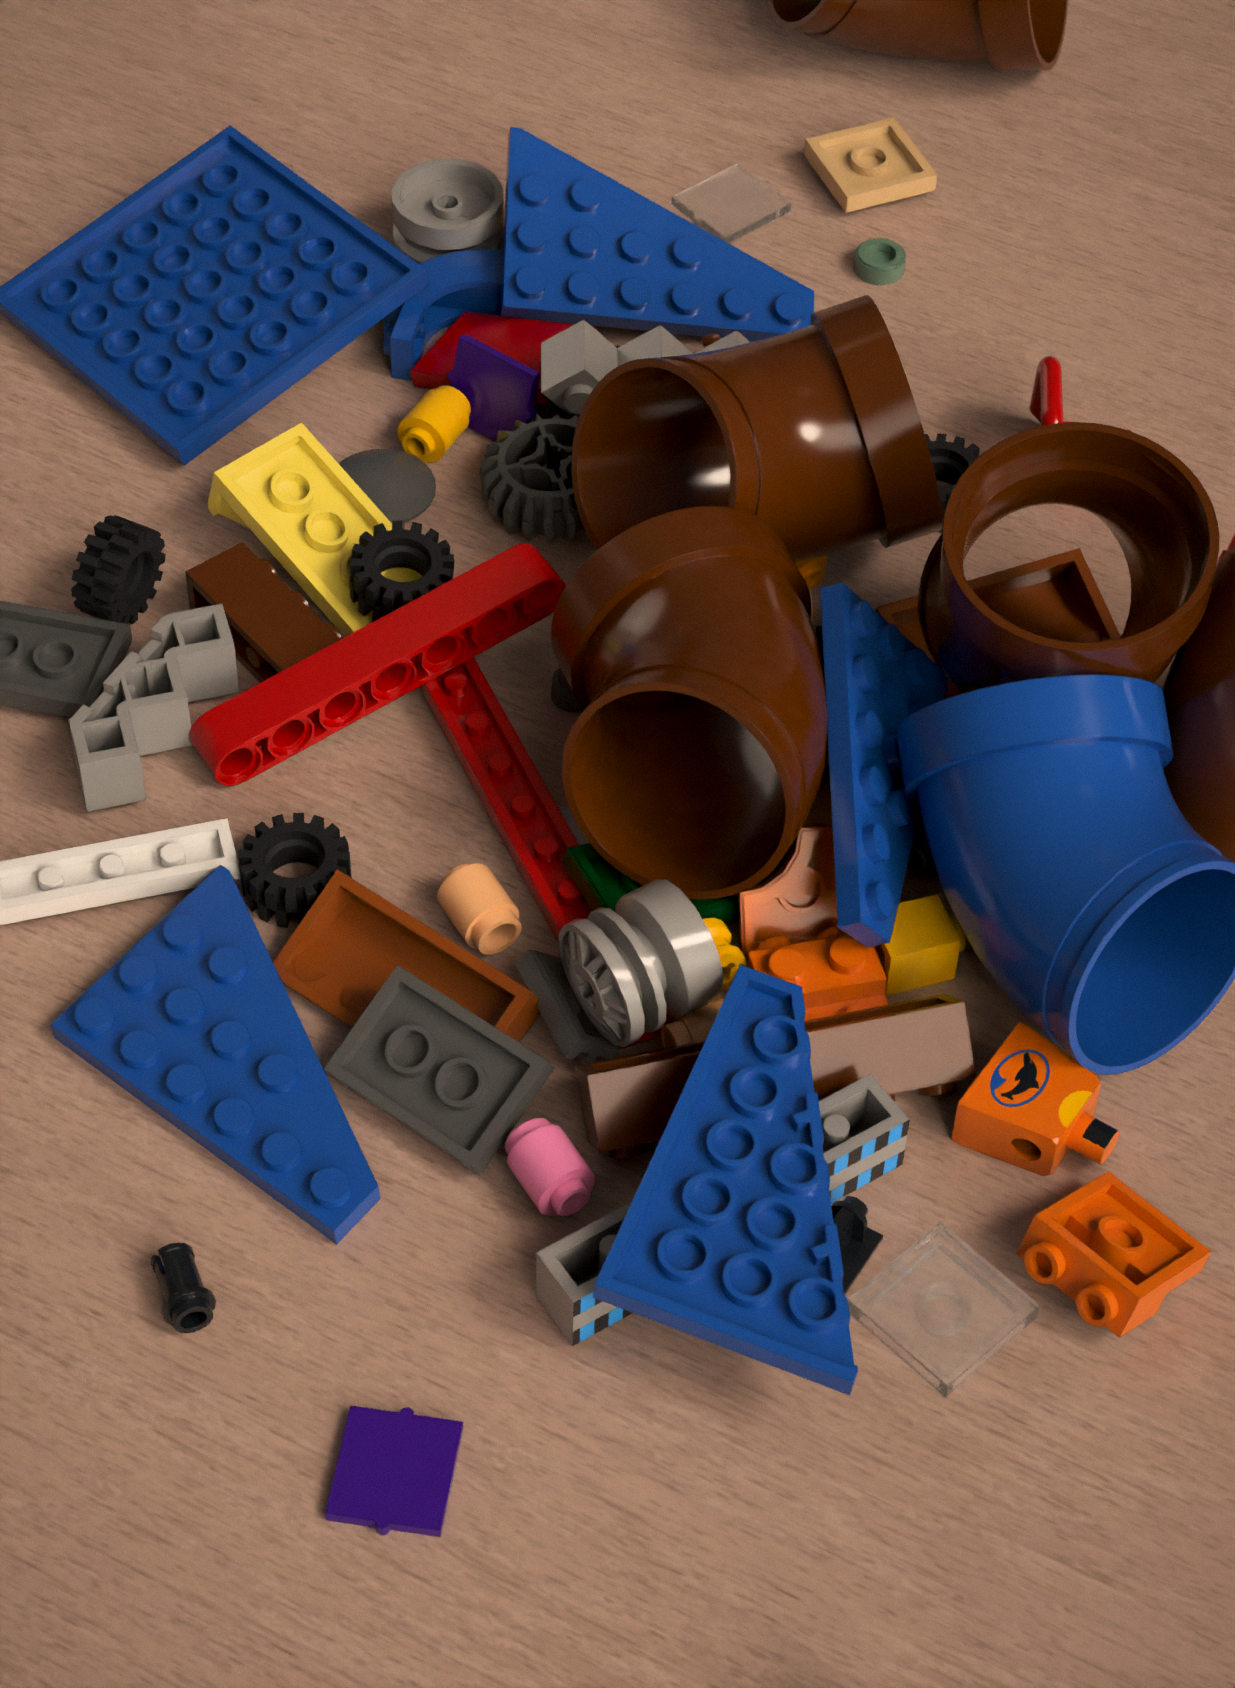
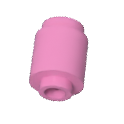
M535 1118L524 1122L509 1135L505 1142V1151L508 1154L507 1165L541 1214L545 1216H569L586 1205L595 1184V1174L560 1126L551 1125L545 1118Z

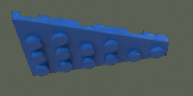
M510 127L507 147L500 316L573 324L584 319L593 326L650 331L661 325L669 333L705 337L707 334L717 333L720 338L725 337L729 332L737 330L748 341L754 342L811 326L810 316L814 312V291L522 128Z
M840 582L820 588L837 919L839 929L869 948L891 941L920 811V805L909 800L904 793L896 734L897 728L911 714L944 700L948 686V677L921 648H917L903 636L895 625L888 623L872 609L866 600H862L844 583Z
M222 865L216 868L50 1024L56 1040L336 1245L381 1199L374 1175L230 871Z
M740 965L594 1284L593 1298L850 1396L856 1381L858 1367L854 1365L850 1338V1312L848 1299L844 1295L842 1280L844 1272L837 1224H834L829 1194L830 1176L828 1163L824 1159L823 1153L824 1135L818 1095L814 1092L810 1064L811 1047L809 1034L805 1030V1006L802 987Z

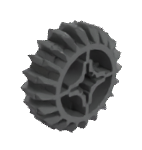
M557 411L553 418L542 419L536 413L533 422L526 424L515 420L512 432L506 430L498 431L496 443L487 445L484 455L485 459L481 460L482 467L480 468L482 498L486 502V507L490 508L494 521L504 522L509 534L523 530L528 541L538 534L545 535L551 544L555 536L566 535L573 542L577 531L583 530L586 532L577 509L571 473L573 439L580 414H576L571 419H563L559 411Z

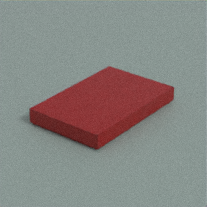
M464 312L410 370L414 386L427 389H436L443 385L450 386L451 381L448 378V372L453 370L459 337L467 334L540 372L535 403L545 405L550 399L541 393V343L573 325Z

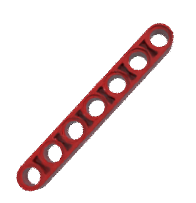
M519 544L511 547L207 711L192 725L189 732L190 742L220 784L235 786L246 782L554 613L566 584L535 546Z

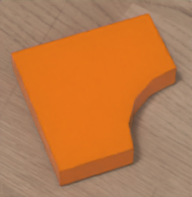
M832 824L802 825L794 839L793 849L781 869L762 884L737 893L739 947L743 954L757 950L763 941L772 937H787L791 940L792 944L816 940L824 930L838 926Z

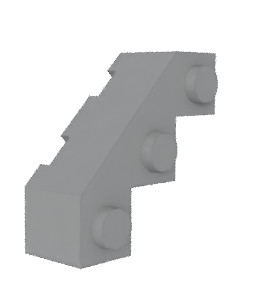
M583 319L541 343V393L568 415L574 417L576 414L581 413L586 400L599 381L616 367L636 359L661 358L695 353H692L661 325L617 348ZM736 330L695 353L714 351L751 342Z
M223 604L165 614L151 629L152 638L140 652L135 653L131 651L103 682L104 692L90 707L83 704L70 718L69 727L76 769L87 812L145 801L146 794L140 756L193 746L189 738L191 721L188 702L239 693L235 646Z

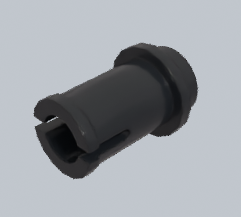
M178 1242L161 1247L158 1250L160 1256L153 1255L151 1257V1266L157 1275L165 1299V1303L162 1305L163 1318L166 1323L174 1326V1329L178 1332L192 1333L199 1331L212 1321L216 1299L212 1291L203 1286L194 1260L195 1254L190 1245Z

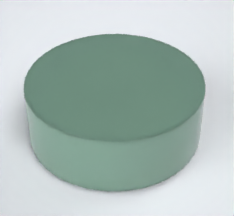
M874 238L864 241L855 251L854 271L861 280L870 284L888 285L895 283L904 274L905 250L899 244L889 239Z

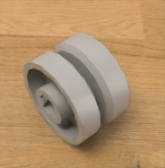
M434 159L416 164L399 175L392 186L394 246L416 263L420 264L444 254L463 250H503V185L493 172L478 163L461 159Z

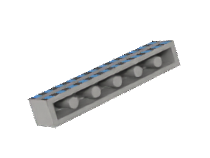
M872 1074L819 1101L824 1135L823 1153L824 1159L828 1163L830 1176L829 1194L831 1204L903 1164L910 1119ZM632 1202L536 1253V1297L572 1346L632 1314V1312L593 1298L594 1284Z

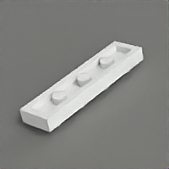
M228 819L0 861V925L196 888L220 865L230 871L234 880L240 879L239 862Z

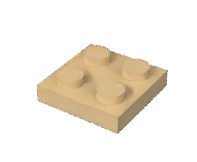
M894 117L805 139L804 156L845 213L863 210L868 207L936 190L937 173Z

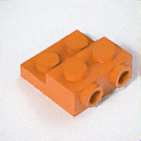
M838 926L824 930L816 940L792 944L791 940L787 937H772L763 941L757 950L748 952V968L802 987L805 1006L804 1021L888 1005L885 996L887 978L875 946L867 948L839 929Z
M1107 1171L1037 1213L1016 1255L1024 1260L1028 1274L1035 1281L1041 1284L1055 1285L1076 1302L1078 1313L1084 1321L1093 1326H1104L1120 1338L1155 1315L1167 1293L1202 1271L1212 1251Z

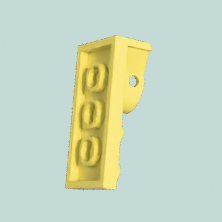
M302 422L214 472L208 499V509L213 516L220 514L249 528L344 637L372 623L373 611L363 616L358 611V602L353 603L350 597L351 553L354 543L359 545V536L365 531L373 536L375 525L383 523L386 530L389 531L392 530V523ZM402 567L387 569L380 573L384 577L396 582H411L423 577L414 570Z

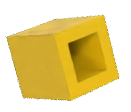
M938 894L899 903L891 941L875 946L887 978L885 996L955 979L959 952H963L965 949V937L955 916L948 915Z

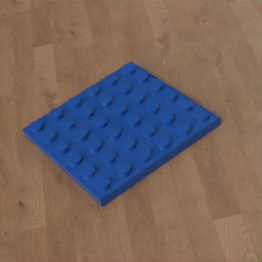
M230 125L0 287V313L185 466L429 285L425 268Z

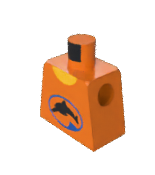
M1019 1021L959 1100L951 1140L959 1145L1030 1172L1047 1176L1054 1173L1070 1149L1100 1165L1104 1164L1117 1143L1120 1131L1093 1117L1101 1086L1098 1077L1031 1027Z

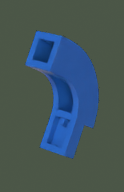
M463 250L444 254L419 264L426 269L429 285L384 317L385 335L383 352L384 355L391 356L392 378L412 381L410 370L421 359L429 340L442 329L453 325L464 312L501 315L503 250Z

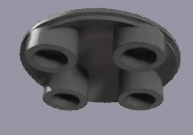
M371 449L353 454L338 463L391 523L392 521L402 520V529L405 527V522L422 514L435 497L436 482L431 469L422 460L409 453L393 449Z

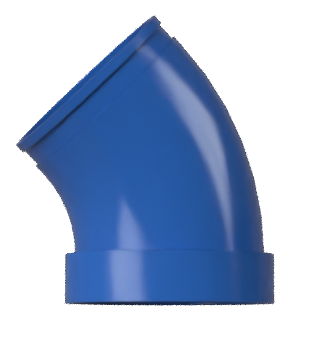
M1072 675L1047 677L1001 684L963 693L931 704L904 719L899 724L896 733L904 793L909 800L920 805L925 836L936 872L961 930L982 965L1012 1003L1048 1038L1061 1048L1067 1050L1071 1057L1092 1072L1105 1075L1119 1074L1140 1068L1167 1053L1194 1031L1219 1003L1235 979V862L1223 856L1219 850L1192 828L1178 809L1170 792L1163 768L1171 762L1173 750L1163 690L1152 682L1126 676Z

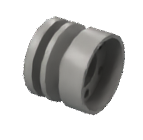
M655 879L621 896L615 906V912L610 908L599 907L591 911L587 919L577 918L565 924L559 932V952L573 993L588 1019L600 1034L615 1046L626 1047L639 1040L644 1032L653 1033L659 1030L666 1022V1013L670 1016L682 1018L715 1001L723 992L724 975L719 953L709 929L696 907L681 889L666 879Z

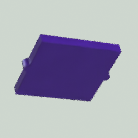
M467 334L459 337L453 370L448 372V378L451 381L450 386L462 392L470 403L471 413L468 427L496 442L498 431L506 430L512 432L515 420L526 424L530 423L537 413L533 407L540 372Z
M350 1405L326 1507V1521L374 1527L380 1535H387L390 1530L441 1537L463 1433V1422L414 1415L413 1410L408 1407L403 1408L400 1412Z

